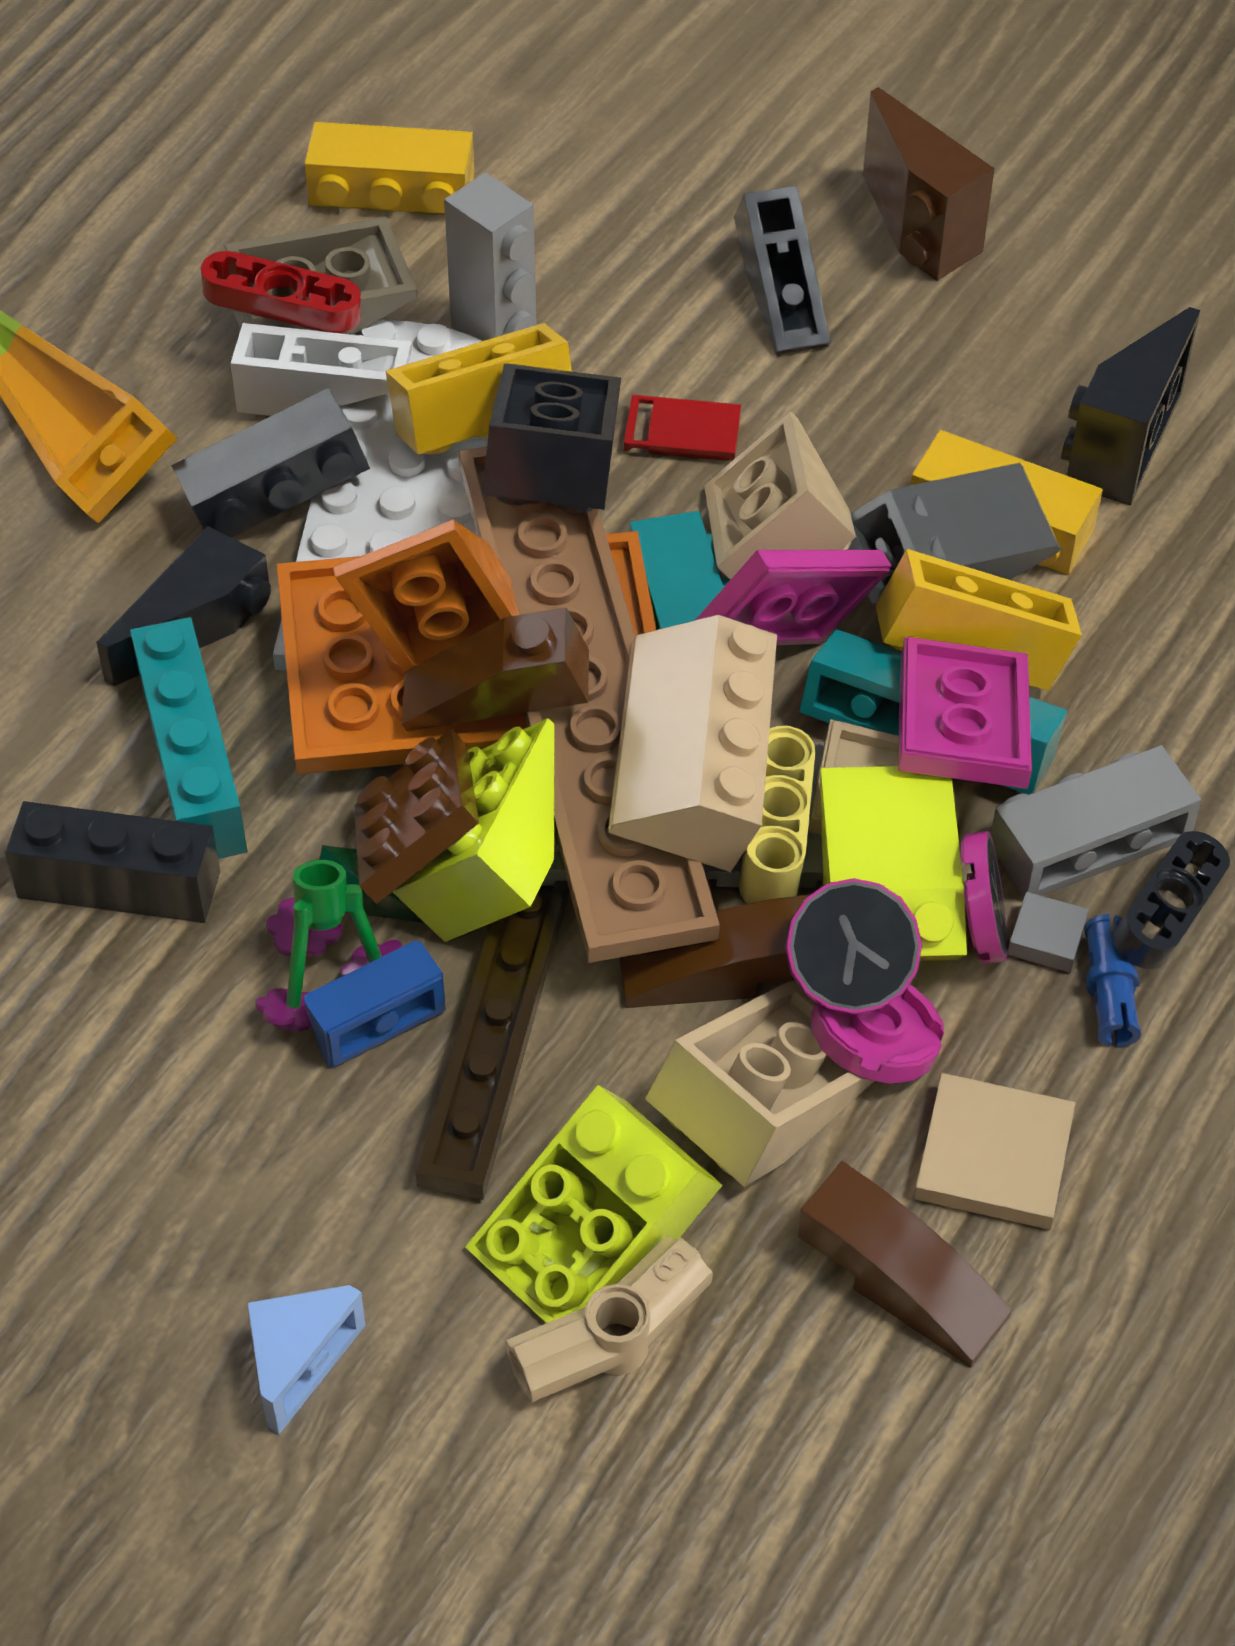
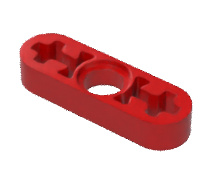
M234 251L215 252L207 256L201 264L202 293L205 299L214 305L323 332L345 333L354 329L360 322L361 292L358 286L350 280ZM278 287L290 288L295 291L294 294L286 297L271 296L267 292Z

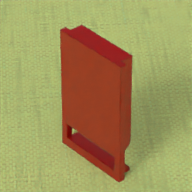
M632 395L624 438V451L639 448L648 449L653 454L733 461L736 456L741 404ZM639 403L653 404L647 441L634 440Z

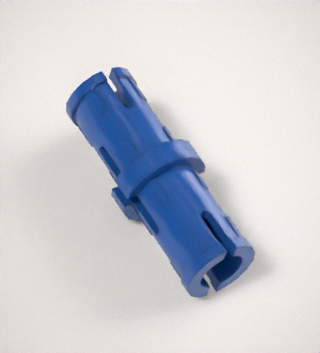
M1103 914L1089 919L1084 926L1090 960L1089 974L1085 976L1086 989L1095 1000L1098 1024L1097 1038L1099 1042L1109 1047L1112 1043L1111 1031L1114 1030L1115 1048H1121L1136 1043L1141 1037L1134 995L1136 987H1139L1140 982L1136 967L1119 954L1113 942V933L1122 917L1114 916V931L1111 932L1109 914Z

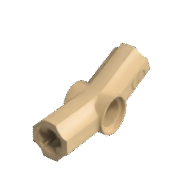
M667 1235L619 1283L604 1286L593 1293L585 1308L506 1340V1352L523 1394L532 1403L603 1372L619 1376L632 1373L641 1367L648 1356L649 1345L712 1283V1271L702 1260L699 1251L681 1237L673 1239ZM622 1324L633 1331L626 1335L613 1336L602 1331V1329L608 1325Z

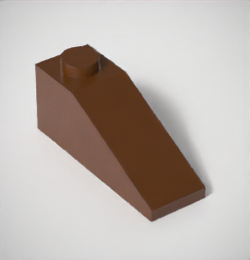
M565 607L504 617L405 671L402 725L405 730L410 731L588 703L589 649L568 609Z

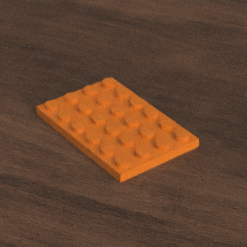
M638 531L606 534L635 636L655 631L656 626ZM360 556L277 564L296 774L406 764L405 760L408 754L420 742L429 737H434L437 740L450 728L465 742L468 750L473 747L483 749L498 742L506 732L514 727L527 728L524 714L520 713L406 731L402 725L405 673L334 575L333 567Z

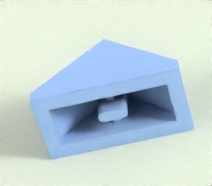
M351 1285L248 1303L260 1393L267 1428L278 1435L366 1326L362 1294Z

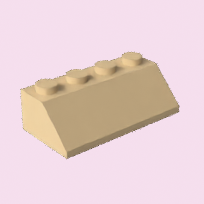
M716 615L636 635L631 646L608 833L722 870L732 871L762 826L777 643L776 634L721 615Z

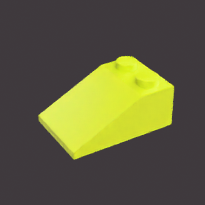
M898 766L820 768L823 886L828 883L852 878L880 883L900 896L917 919L922 942L919 961L957 960L966 956L964 881L952 778L898 771Z

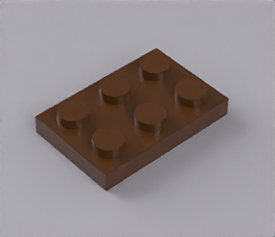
M452 728L437 740L434 737H429L420 742L408 754L405 760L406 764L388 779L385 776L374 779L357 797V803L354 807L359 886L376 904L479 824L468 746Z

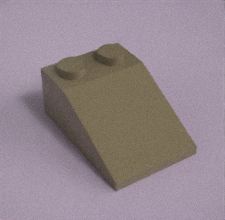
M387 217L225 244V251H234L341 277L355 283L361 292V319L354 329L342 334L352 335L417 298L416 285ZM278 287L270 289L267 293L275 297H286L294 294L295 291L290 288ZM233 310L240 330L242 324L247 323L318 331Z

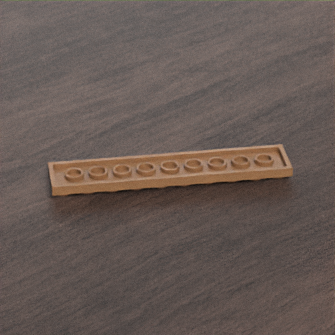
M487 446L460 450L459 468L477 536L488 542L510 576L519 615L566 607L589 649L588 703L523 713L527 727L546 718H549L554 723V833L588 963L718 940L720 924L702 862L608 833L631 646L636 636L599 510L592 509L586 513H571L561 510L556 504L537 501L521 506L508 505L498 501L496 496L482 495Z

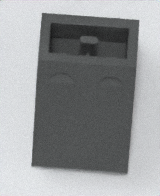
M1021 463L892 489L850 513L856 537L849 546L850 550H882L892 565L889 569L890 571L868 594L875 609L876 603L906 549L1008 580L1013 579L1061 551L1060 545Z

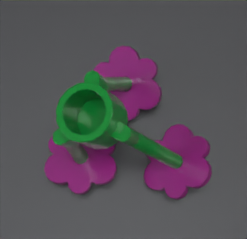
M313 860L298 866L293 872L294 897L281 901L278 905L277 914L270 916L266 921V930L271 935H274L275 949L280 954L291 956L288 989H271L268 991L267 997L256 999L255 1009L263 1012V1019L281 1030L297 1032L311 1027L304 1005V996L309 992H302L306 954L312 957L320 956L325 952L326 944L335 943L341 938L343 929L340 922L346 912H349L362 946L352 953V961L341 968L342 976L402 947L399 940H389L382 945L377 944L363 908L362 888L356 884H347L346 870L342 865L334 861Z

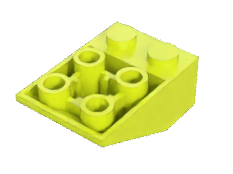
M549 718L525 729L514 727L506 732L498 742L483 749L473 747L468 750L479 824L393 891L444 942L531 907L554 861V723Z
M597 1085L465 1248L543 1321L549 1323L585 1308L593 1293L602 1287L619 1283L667 1235L673 1239H679L723 1185L626 1100Z

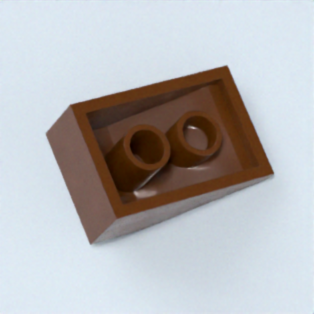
M877 87L870 92L863 177L899 253L911 264L919 267L938 281L983 252L995 168Z

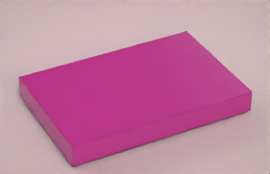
M757 550L695 620L721 615L776 634V645L822 644L890 571L889 569L892 565L882 550Z
M904 637L900 662L898 771L1027 789L1032 772L1028 654Z

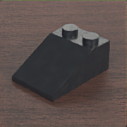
M1192 307L1185 309L1099 364L1088 387L1078 385L1068 414L1069 419L1077 421L1076 427L1071 426L1061 453V459L1069 461L1067 476L1102 488V497L1131 506L1183 392L1201 310Z
M504 363L489 424L482 495L496 496L498 501L516 506L527 505L532 501L553 503L561 510L571 513H586L592 509L605 510L621 378Z

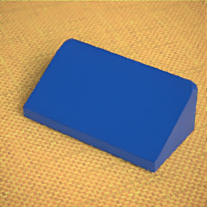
M413 941L304 996L306 1013L324 1061L329 1069L396 1037L446 1010L443 972L421 942Z

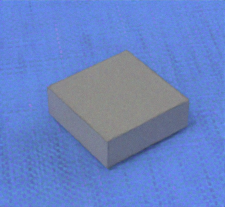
M1026 892L1010 940L1008 955L1071 973L1089 909Z

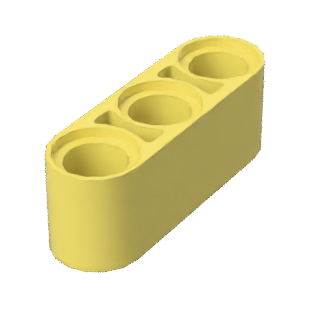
M776 726L769 729L762 826L742 854L739 890L740 895L747 904L776 898L796 896L806 854L815 746L808 734L795 727Z

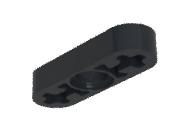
M1188 831L1178 837L1113 933L1115 948L1126 961L1144 969L1159 968L1167 961L1229 868L1230 858L1228 852L1218 840L1199 831ZM1191 860L1201 866L1196 876L1184 870ZM1159 890L1172 892L1184 902L1186 908H1178L1169 904L1161 897ZM1148 922L1160 928L1153 940L1142 933Z

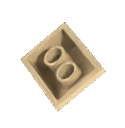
M791 411L704 485L716 564L729 579L733 578L757 550H848L851 541L856 537L847 504L799 419Z
M794 980L788 981L676 1039L645 1098L646 1101L667 1118L674 1128L683 1132L709 1155L725 1173L731 1175L744 1187L784 1164L874 1082L840 1067L822 1051L811 1031V1011L815 1001L807 997Z

